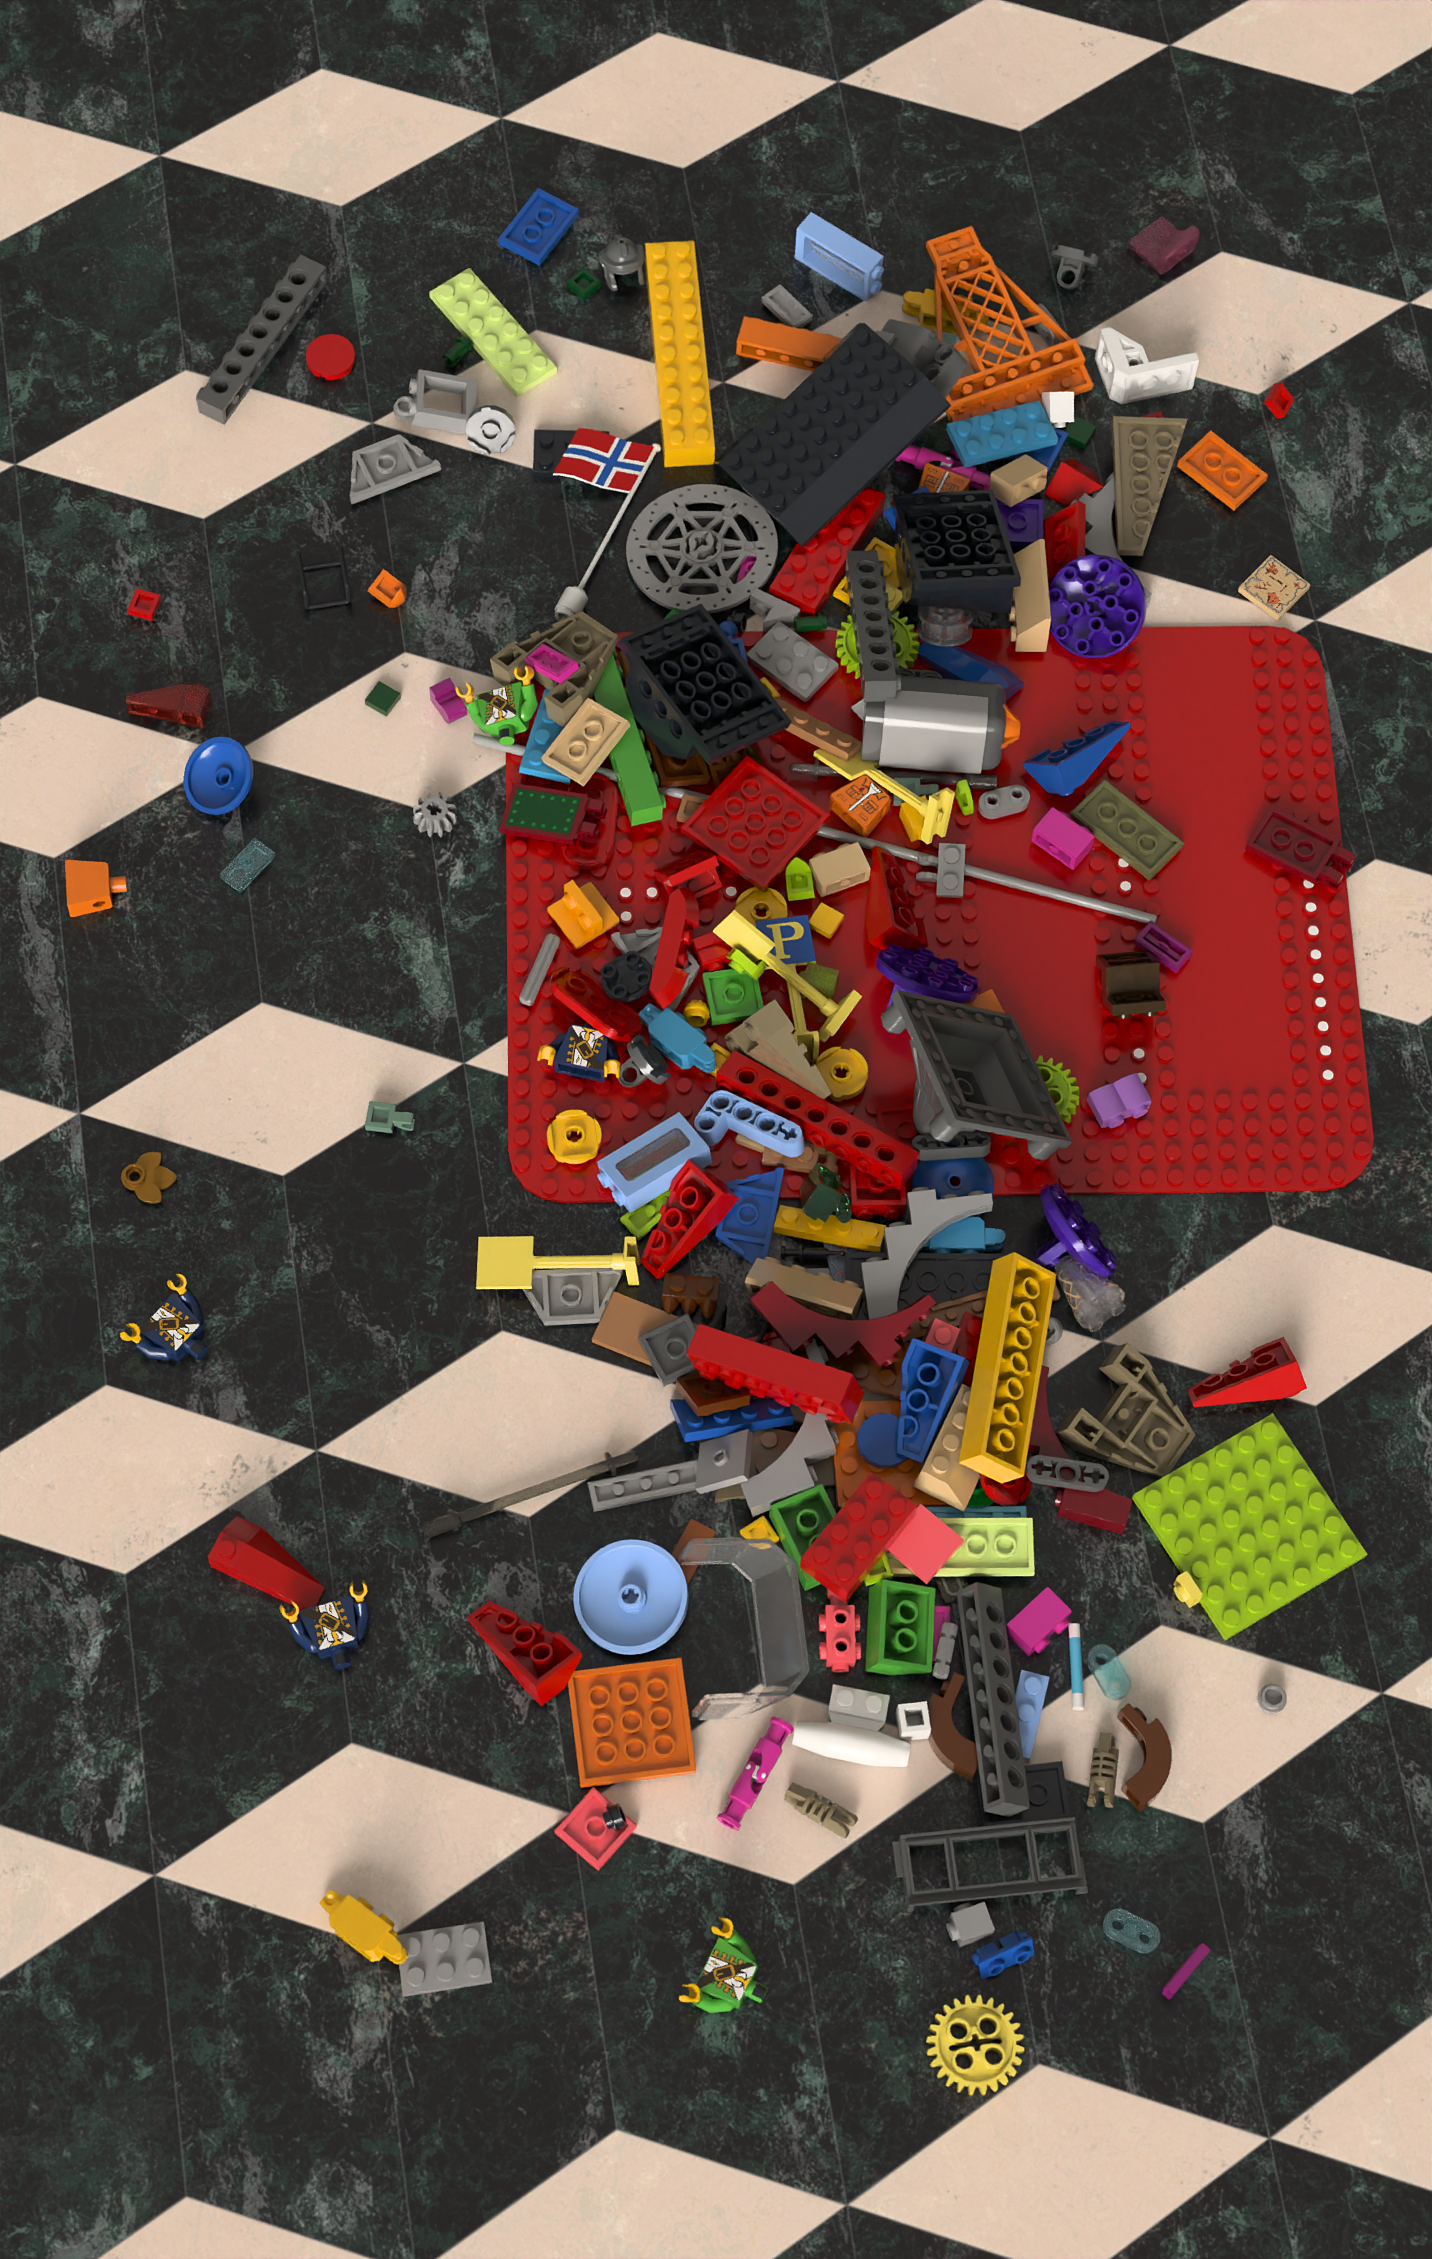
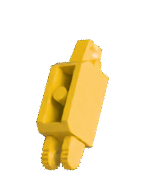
M925 288L924 293L916 291L906 292L903 295V312L910 316L919 317L918 323L922 327L935 330L934 290ZM957 295V296H959V297H961V298H964V299H966V300H967V298H968V297H966V296H964V295ZM955 303L959 313L961 314V311L964 306ZM941 306L942 332L957 335L945 307ZM966 308L963 316L977 321L980 313ZM983 314L980 323L987 325L989 317Z
M330 1889L319 1902L322 1908L330 1915L329 1925L335 1930L336 1935L371 1962L380 1961L385 1956L391 1962L393 1961V1963L401 1965V1963L404 1964L406 1959H408L407 1950L398 1941L399 1936L393 1929L395 1923L383 1913L379 1917L372 1912L373 1907L362 1897L356 1900L349 1894L344 1897Z

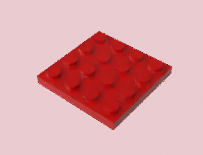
M747 755L682 825L681 832L764 892L829 820V814Z

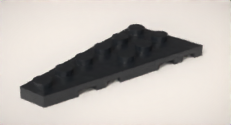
M846 1252L845 1280L855 1282L860 1285V1289H863L861 1263H865L867 1259L873 1257H881L883 1260H887V1254ZM917 1253L908 1267L901 1284L897 1310L906 1308L926 1294H929L934 1299L936 1304L933 1306L946 1301L986 1291L989 1287L993 1261L1009 1254ZM865 1297L863 1298L857 1320H868Z

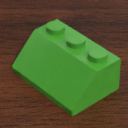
M884 1579L869 1588L865 1671L886 1675L932 1672L935 1588Z

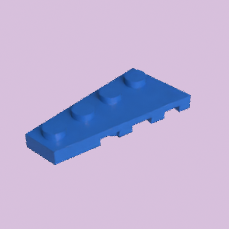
M670 1399V1409L685 1442L726 1436L746 1429L757 1431L793 1425L794 1415L790 1407L779 1404L775 1399H750V1405L698 1417L685 1399Z

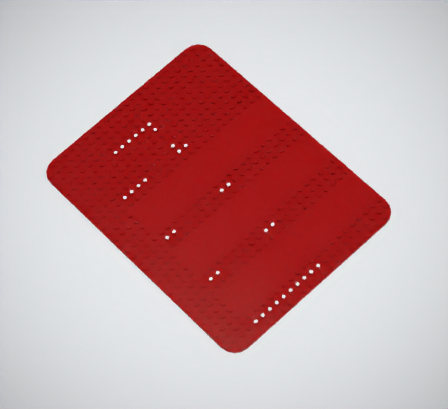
M1273 626L1142 627L1138 636L1128 647L1115 655L1105 658H1086L1069 652L1057 642L1050 629L1046 652H1015V641H1010V629L914 630L913 632L918 633L917 642H919V646L933 635L1005 666L1024 682V686L1006 701V706L1021 721L1020 736L1014 743L1003 748L1002 758L997 767L990 770L981 769V774L884 766L877 768V770H880L893 780L894 778H920V785L936 784L938 785V792L945 788L955 792L957 782L966 779L970 788L974 810L973 814L964 816L954 795L946 836L940 837L935 834L930 844L922 840L911 842L899 817L901 806H893L894 794L889 792L888 795L891 798L889 811L867 838L937 857L939 856V843L966 844L965 864L1157 915L1155 925L1193 950L1192 956L1181 966L1178 973H1175L1159 962L1160 994L1166 1000V1011L1158 1012V1015L1143 1016L1142 1013L1132 1014L1130 1018H1116L1112 1016L1102 1002L1101 971L1096 965V955L1144 951L1136 946L1134 941L1147 926V923L964 875L963 898L936 897L937 882L918 881L916 873L931 872L938 874V867L919 865L915 861L895 856L905 880V884L902 887L907 895L914 900L915 905L911 908L915 917L921 918L925 926L929 945L925 949L932 951L935 957L942 960L944 958H951L957 961L959 968L977 977L980 987L978 995L992 989L1004 1012L1014 1016L1034 1061L1037 1062L1039 1056H1042L1045 1063L1050 1058H1053V1066L1063 1063V1071L1070 1069L1071 1077H1076V1086L1079 1087V1105L1076 1106V1114H1071L1070 1123L1063 1121L1073 1143L1066 1149L1058 1148L1047 1160L1035 1159L1030 1155L1027 1146L1028 1139L990 1133L992 1141L990 1153L983 1158L989 1165L993 1175V1196L1041 1195L1040 1190L1047 1184L1054 1185L1056 1183L1063 1188L1066 1195L1326 1191L1345 1187L1361 1176L1372 1157L1374 1137L1345 870L1337 867L1335 863L1331 866V868L1343 874L1342 884L1335 891L1324 886L1322 882L1320 884H1313L1245 850L1246 843L1271 806L1340 839V847H1343L1324 668L1316 649L1301 635L1284 627ZM838 630L797 633L838 663V670L806 703L747 661L759 679L765 677L780 694V700H784L789 705L807 712L810 716L828 723L831 727L849 734L862 742L863 720L851 709L853 705L863 699L860 677L858 679L855 678V670L847 673V665H840L841 657L836 656L838 648H835ZM738 632L735 639L743 638L745 653L747 654L767 632ZM615 633L618 635V641L615 646L617 654L615 662L617 666H620L618 655L622 651L618 646L619 640L632 633ZM918 656L917 660H914L913 668L908 667V669L934 671ZM533 678L530 681L535 687L538 707L529 720L528 729L525 732L514 735V744L522 746L527 745L545 687ZM624 679V681H622V683H623V686L626 687V682H625V679ZM1110 721L1130 722V729L1082 785L1075 788L1074 793L1070 795L1060 796L1059 794L1048 793L1023 767L1022 763L1039 752L1050 749L1053 752L1063 748L1062 742L1069 739L1085 738V732ZM636 723L637 729H640L639 723ZM785 729L752 744L758 751L764 768L829 814V820L825 823V827L858 835L829 808L831 794L858 778L849 780L813 756L814 751L820 749L819 747ZM744 748L737 751L742 758ZM506 752V805L514 783L562 791L568 790L570 784L519 773L523 756ZM608 755L600 767L613 770ZM705 761L706 766H707V769H708V772H709V765H708L707 762ZM711 776L707 784L677 786L709 796L715 791ZM1105 779L1182 840L1184 846L1149 881L1097 838H1094L1093 846L1089 853L1072 870L1031 841L1033 830L1052 807L1066 813L1070 817L1071 812ZM612 780L610 782L617 787L619 792V806L613 854L603 866L593 870L578 869L565 860L561 851V843L506 834L508 1153L513 1174L526 1190L543 1200L561 1203L616 1202L613 1198L612 1190L609 1187L604 1188L597 1177V1174L600 1173L597 1162L678 1112L696 1131L694 1125L696 1116L714 1092L719 1091L715 1087L716 1077L712 1074L703 1072V1070H700L695 1065L690 1069H681L663 1054L662 1056L669 1066L665 1071L666 1073H671V1077L661 1085L647 1078L640 1085L634 1087L623 1086L618 1078H616V1074L613 1073L607 1074L605 1083L557 1073L555 1072L554 1060L552 1065H548L549 1060L547 1059L537 1060L541 1046L551 1043L562 1032L568 1031L571 1025L583 1026L585 1022L584 1019L557 999L551 992L549 980L553 972L561 967H569V971H584L602 984L601 968L616 957L623 955L611 939L613 933L620 932V935L636 933V930H654L658 927H663L669 897L664 884L656 879L653 870L699 849L706 851L681 832V827L684 823L677 821V814L682 799L664 794L666 808L663 809L662 820L631 826L618 783ZM1011 785H1021L1029 791V804L1022 812L996 819H987L978 810L979 799L985 792ZM1014 794V795H1013V797H1015V798H1020V797H1021V796L1018 795V794ZM988 801L991 805L996 804L995 801ZM815 835L796 857L809 865V859H812L816 854L834 851L839 846L848 843ZM861 847L871 868L872 850ZM717 859L719 866L715 867L722 887L696 899L700 918L699 926L692 930L693 938L712 932L723 919L735 910L739 896L744 891L755 887L719 859ZM785 868L768 888L776 890L784 897L787 903V917L808 915L810 920L821 902L844 915L843 921L831 939L810 928L816 964L796 966V973L827 999L830 998L836 1004L853 990L862 996L833 1036L830 1035L825 1043L820 1040L818 1057L832 1047L856 1050L867 1062V1083L862 1092L851 1099L836 1102L830 1097H826L824 1100L878 1129L875 1109L913 1104L917 1076L910 1046L911 1037L907 1029L900 1034L888 1032L882 1025L881 1014L887 1008L895 984L876 967L875 960L882 949L873 946L867 938L866 911L869 880L822 898L813 883L815 898L788 901ZM571 880L579 888L591 882L619 918L618 925L578 949L573 946L548 913V907L563 898L564 885ZM757 908L756 916L765 917L767 910H759ZM1150 931L1148 932L1151 936H1153V937L1156 938L1157 940L1162 941L1163 943H1165L1166 945H1168L1171 950H1173L1174 952H1176V953L1179 954L1180 956H1183L1182 953H1180L1179 951H1177L1176 949H1174L1172 946H1170L1169 944H1167L1166 942H1164L1162 939H1160L1159 937H1157L1156 935H1154V934L1151 933ZM547 934L556 935L560 938V944L536 999L531 1006L522 1004L519 996ZM688 945L687 950L695 959L691 950V945ZM727 966V967L724 968V970L733 969V968H731L730 966ZM773 969L764 970L758 978L763 1006H766L775 999L794 1026L787 981ZM701 971L696 975L674 1013L679 1012L683 1015L684 1008L692 1000H701L703 1003H706L708 1008ZM649 989L639 999L625 1002L638 1015L649 1003L662 1011L664 1010L655 1002ZM800 992L806 1030L809 1032H819L828 1017L819 1011L820 1008ZM709 1018L704 1026L698 1028L706 1034L708 1047H711L715 1042L730 1052L724 1036L744 1021L711 1025ZM640 1021L642 1030L639 1036L645 1038L642 1043L649 1047L651 1042L648 1028ZM608 1038V1040L615 1044L620 1057L621 1067L631 1058L627 1050L628 1042ZM632 1067L627 1068L625 1072V1077L629 1082H634L637 1078V1072ZM841 1068L836 1069L835 1076L845 1078L848 1071L845 1069L841 1071ZM1137 1073L1152 1100L1148 1112L1138 1118L1133 1116L1125 1118L1124 1122L1115 1128H1109V1126L1101 1128L1087 1102L1088 1094L1102 1086L1112 1084L1121 1078ZM567 1110H582L593 1120L595 1118L600 1125L602 1133L601 1146L595 1158L580 1164L562 1163L555 1159L554 1154L548 1147L547 1130L557 1115ZM728 1129L717 1144L709 1146L712 1163L704 1168L726 1184V1182L746 1179L748 1176L758 1173L764 1174L775 1171L777 1167L761 1165L763 1152L760 1153L736 1144L738 1133ZM571 1132V1136L567 1137V1139L577 1142L578 1139L582 1138V1135H577V1132ZM676 1137L621 1170L620 1173L627 1181H632L686 1147ZM804 1137L805 1143L813 1144L809 1139ZM818 1157L817 1163L824 1164L826 1159ZM841 1159L837 1160L838 1173L836 1177H825L784 1169L779 1200L850 1198L849 1162ZM913 1174L906 1182V1198L907 1193L912 1192ZM957 1178L950 1179L952 1186L960 1184Z

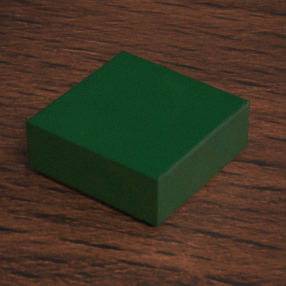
M583 267L567 280V287L581 299L586 300L601 287V281Z
M1074 416V422H1070L1065 430L1068 433L1067 441L1085 449L1097 426Z
M379 681L366 697L365 705L387 717L400 700L401 693Z

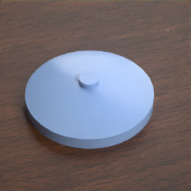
M622 1540L601 1548L587 1560L577 1577L573 1600L575 1613L580 1625L596 1644L611 1652L633 1655L658 1648L677 1632L687 1612L689 1592L687 1581L680 1565L665 1549L643 1540Z

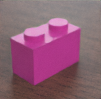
M1052 807L1034 828L1031 841L1074 870L1092 849L1095 836L1086 827L1079 826L1073 822L1066 813Z
M1046 1587L1007 1624V1635L1028 1657L1034 1651L1040 1653L1050 1643L1048 1638L1054 1632L1059 1635L1069 1626L1071 1622L1068 1619L1072 1610L1049 1587Z

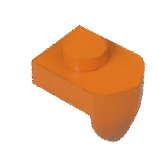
M383 569L369 587L368 592L389 608H395L405 602L407 588L405 584Z

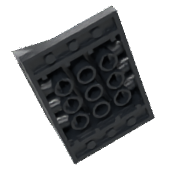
M993 490L893 494L892 505L896 516L894 538L896 568L905 604L1011 614L1013 588L1020 586L1021 577Z
M702 604L619 640V648L632 663V667L625 679L632 714L664 755L687 759L700 753L709 765L788 728L792 722Z

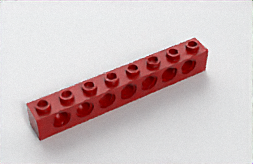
M735 1050L717 1071L715 1086L717 1089L728 1091L800 1126L803 1137L809 1139L814 1145L827 1149L839 1159L852 1163L862 1172L870 1173L888 1186L901 1190L917 1169L918 1151Z

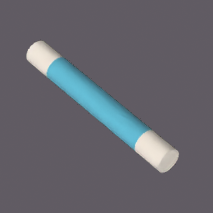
M1071 1623L1068 1629L1072 1705L1074 1710L1084 1709L1080 1624Z

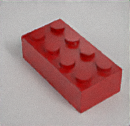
M871 1471L801 1557L800 1568L846 1602L914 1518L917 1505Z

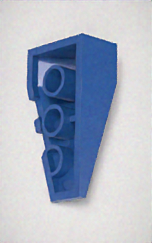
M912 1338L902 1363L901 1407L897 1439L898 1454L924 1464L970 1363L964 1357Z

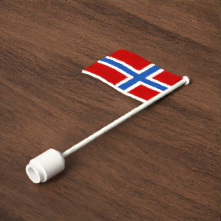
M578 428L553 475L572 477L603 489L625 492L628 495L579 586L565 588L555 607L554 616L558 621L583 611L588 602V597L583 587L656 452L661 450L658 443L650 446L629 442L601 431L587 428Z

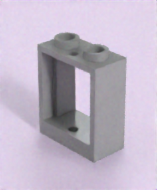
M419 369L415 379L411 378L409 393L413 394V399H410L408 414L412 415L411 425L466 435V422L469 415L476 409L477 379ZM424 388L462 395L461 414L423 407Z

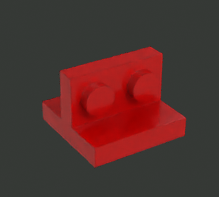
M701 849L653 870L656 879L664 884L668 897L670 893L678 888H690L697 899L722 887L715 867L719 866L716 856Z

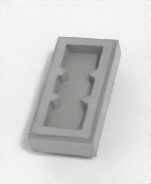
M781 284L762 296L761 302L786 326L801 329L812 321L813 315Z

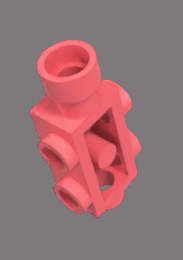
M827 1589V1598L830 1599V1605L825 1606L824 1614H819V1631H825V1642H820L819 1646L820 1660L825 1659V1667H832L833 1672H848L849 1667L855 1666L856 1659H861V1643L855 1642V1631H860V1614H855L854 1605H848L847 1601L844 1602ZM844 1616L846 1621L838 1623L835 1617ZM843 1643L846 1646V1650L840 1652L836 1649V1645Z

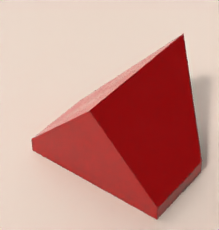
M1069 459L1061 462L1045 492V496L1066 508L1075 499H1080L1085 493L1087 495L1103 488V485L1093 470L1075 459Z

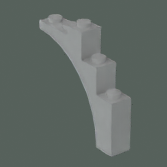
M1113 472L1108 477L1106 485L1102 489L1095 491L1092 497L1085 493L1079 500L1075 499L1071 504L1077 501L1086 504L1085 556L1106 555L1122 561L1120 555H1117L1112 535L1111 516L1115 507ZM1143 586L1146 595L1147 609L1149 607L1152 593Z
M928 1187L914 1188L912 1192L907 1193L910 1225H906L905 1222L891 1223L889 1227H885L884 1240L887 1260H883L881 1257H873L867 1259L865 1263H861L868 1320L884 1317L898 1311L897 1303L900 1287L906 1271L917 1253L933 1236L949 1225L972 1215L992 1211V1193L985 1194L984 1191L970 1192L968 1196L957 1197L956 1194H948L938 1200L936 1199L935 1189L928 1190Z
M813 1338V1341L805 1348L809 1360L826 1365L825 1362L829 1361L827 1353L822 1345L818 1347L815 1338ZM818 1412L816 1415L806 1413L801 1428L783 1454L761 1473L749 1478L748 1481L740 1483L753 1517L769 1511L770 1506L815 1487L814 1482L818 1481V1478L811 1464L837 1454L835 1444H838L839 1440L833 1426L839 1423L830 1421L826 1418V1415Z

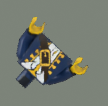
M586 1021L583 1026L571 1025L568 1031L562 1032L548 1045L540 1047L537 1060L547 1059L549 1060L548 1065H552L554 1060L555 1072L603 1083H605L607 1074L610 1073L616 1074V1078H620V1057L615 1044Z
M176 1274L180 1279V1285L175 1287L171 1280L167 1281V1285L170 1289L178 1291V1295L173 1293L140 1329L134 1323L126 1324L127 1327L131 1328L132 1336L130 1337L127 1333L121 1332L120 1337L125 1341H134L133 1345L150 1359H173L180 1361L187 1353H190L197 1360H200L208 1351V1347L200 1341L204 1335L202 1326L204 1323L203 1313L198 1300L191 1290L185 1288L187 1284L186 1278L181 1274Z
M363 1580L364 1589L361 1592H356L353 1589V1582H351V1596L299 1611V1607L293 1600H291L294 1609L290 1613H285L283 1606L280 1605V1612L285 1618L289 1619L287 1623L294 1640L309 1653H317L319 1659L332 1657L335 1669H343L350 1666L351 1660L348 1651L359 1647L358 1640L364 1637L370 1619L368 1601L364 1597L367 1593L366 1582Z

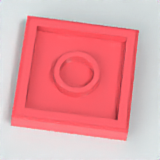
M920 1504L916 1509L914 1518L887 1551L928 1584L963 1545L964 1539Z
M593 1787L554 1832L599 1871L637 1828V1824L625 1815L627 1826L620 1828L619 1832H616L613 1828L608 1829L603 1818V1812L607 1811V1804H610V1806L614 1804Z

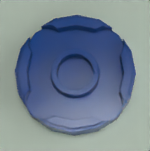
M880 1413L870 1416L862 1423L857 1434V1445L860 1456L868 1464L876 1468L885 1469V1467H898L907 1460L908 1457L897 1453L899 1417L893 1414Z

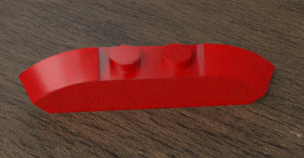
M678 888L670 893L649 987L655 1002L662 1009L666 1008L678 996L688 976V973L683 971L688 964L687 947L692 944V930L699 926L700 918L699 906L690 888Z

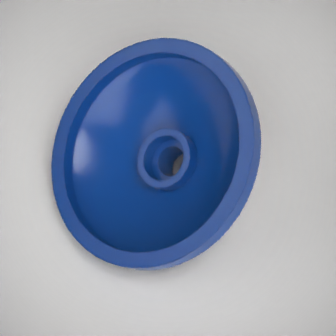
M215 737L200 744L189 757L184 771V790L190 803L196 809L211 815L224 814L236 808L245 799L252 784L253 763L251 756L241 743L228 737Z
M945 1145L947 1147H958L956 1145ZM983 1157L920 1160L913 1174L912 1189L918 1187H928V1190L935 1189L937 1200L948 1194H956L957 1197L968 1196L970 1192L984 1191L985 1194L992 1193L993 1196L994 1179L991 1169ZM957 1178L960 1184L952 1186L950 1179ZM983 1213L972 1215L969 1217H980Z

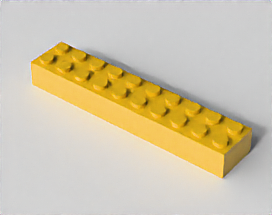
M694 241L645 243V268L664 467L714 464L715 442Z

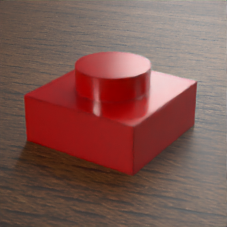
M1279 382L1273 384L1264 403L1278 419L1285 417L1295 399L1283 383Z
M136 588L127 609L128 614L153 621L161 603V595Z

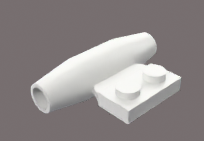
M834 1684L827 1714L830 1722L797 1721L792 1743L829 1758L869 1766L907 1767L911 1748L910 1743L879 1732L885 1725L890 1695Z

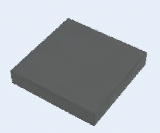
M688 1313L638 1336V1341L663 1387L675 1382L677 1378L685 1377L698 1371L692 1366L693 1363L686 1355L697 1330Z

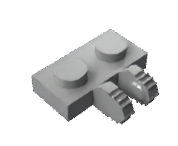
M939 843L938 858L933 856L917 857L919 865L938 866V874L919 872L916 873V879L918 881L937 882L936 897L963 898L966 844Z

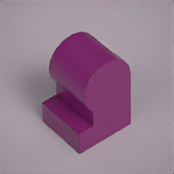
M450 678L429 687L430 700L446 723L450 724L468 714L466 706L461 697L457 695L455 685Z

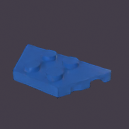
M781 1167L776 1168L775 1171L764 1174L758 1173L748 1176L746 1179H737L725 1184L739 1197V1200L717 1225L716 1238L752 1265L757 1258L764 1260L765 1257H768L784 1174V1168Z

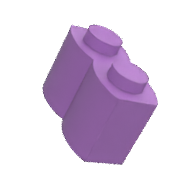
M1137 1073L1121 1078L1112 1084L1102 1086L1090 1092L1087 1098V1102L1101 1128L1108 1126L1109 1128H1115L1121 1125L1125 1118L1143 1116L1148 1112L1152 1101Z

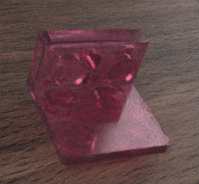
M1162 216L1132 238L1128 246L1162 275L1196 249L1200 230L1192 225L1187 230L1179 231Z

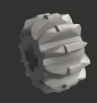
M429 792L427 799L419 797L418 805H414L413 814L415 815L413 816V822L415 825H418L420 833L427 831L429 837L433 833H438L442 837L443 830L451 832L452 825L456 824L457 808L452 804L450 797L443 799L440 792L436 797H433Z

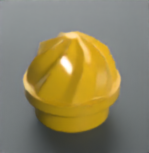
M692 1000L684 1008L683 1016L692 1027H702L710 1018V1010L707 1008L706 1003H703L701 1000Z

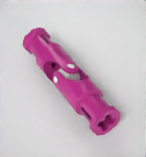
M910 445L895 459L898 462L902 460L913 464L916 469L924 471L926 462L934 465L933 461L938 460L941 461L940 468L970 479L969 487L978 490H989L991 475L978 471L974 466L964 468L962 462L955 461L948 456L925 447L918 448Z
M772 1716L770 1720L771 1725L765 1736L758 1740L748 1762L728 1795L729 1801L723 1812L717 1816V1820L730 1829L739 1831L743 1816L747 1809L752 1808L767 1777L783 1751L781 1748L788 1734H792L794 1730L792 1725L778 1717Z

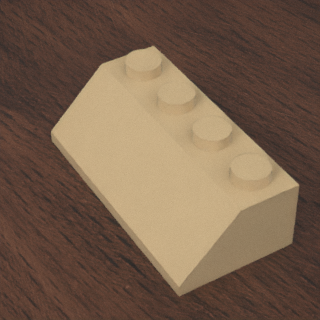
M1039 539L1014 554L1021 577L1020 586L1013 588L1011 614H1008L1009 621H1013V626H1010V641H1015V652H1046L1051 612L1044 539Z
M765 1257L764 1260L757 1258L746 1277L745 1284L750 1296L768 1281H773L788 1297L803 1307L837 1319L857 1320L864 1298L863 1289H860V1285L855 1282L845 1280L844 1283L834 1281L832 1276L818 1272L817 1275L807 1273L806 1268L798 1265H791V1268L780 1265L781 1262L772 1257Z
M964 1384L959 1388L913 1484V1487L963 1512L980 1478L979 1472L959 1463L971 1388Z

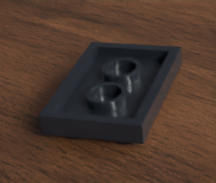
M534 430L533 478H572L553 475L577 430ZM601 431L603 433L609 434V431Z
M1062 1761L1024 1766L1030 1808L1010 1817L984 1811L980 1773L976 1771L975 1778L983 1827L1070 1818L1071 1811Z

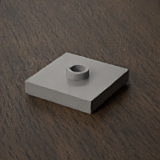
M749 1429L700 1443L695 1489L700 1494L749 1480L753 1434Z

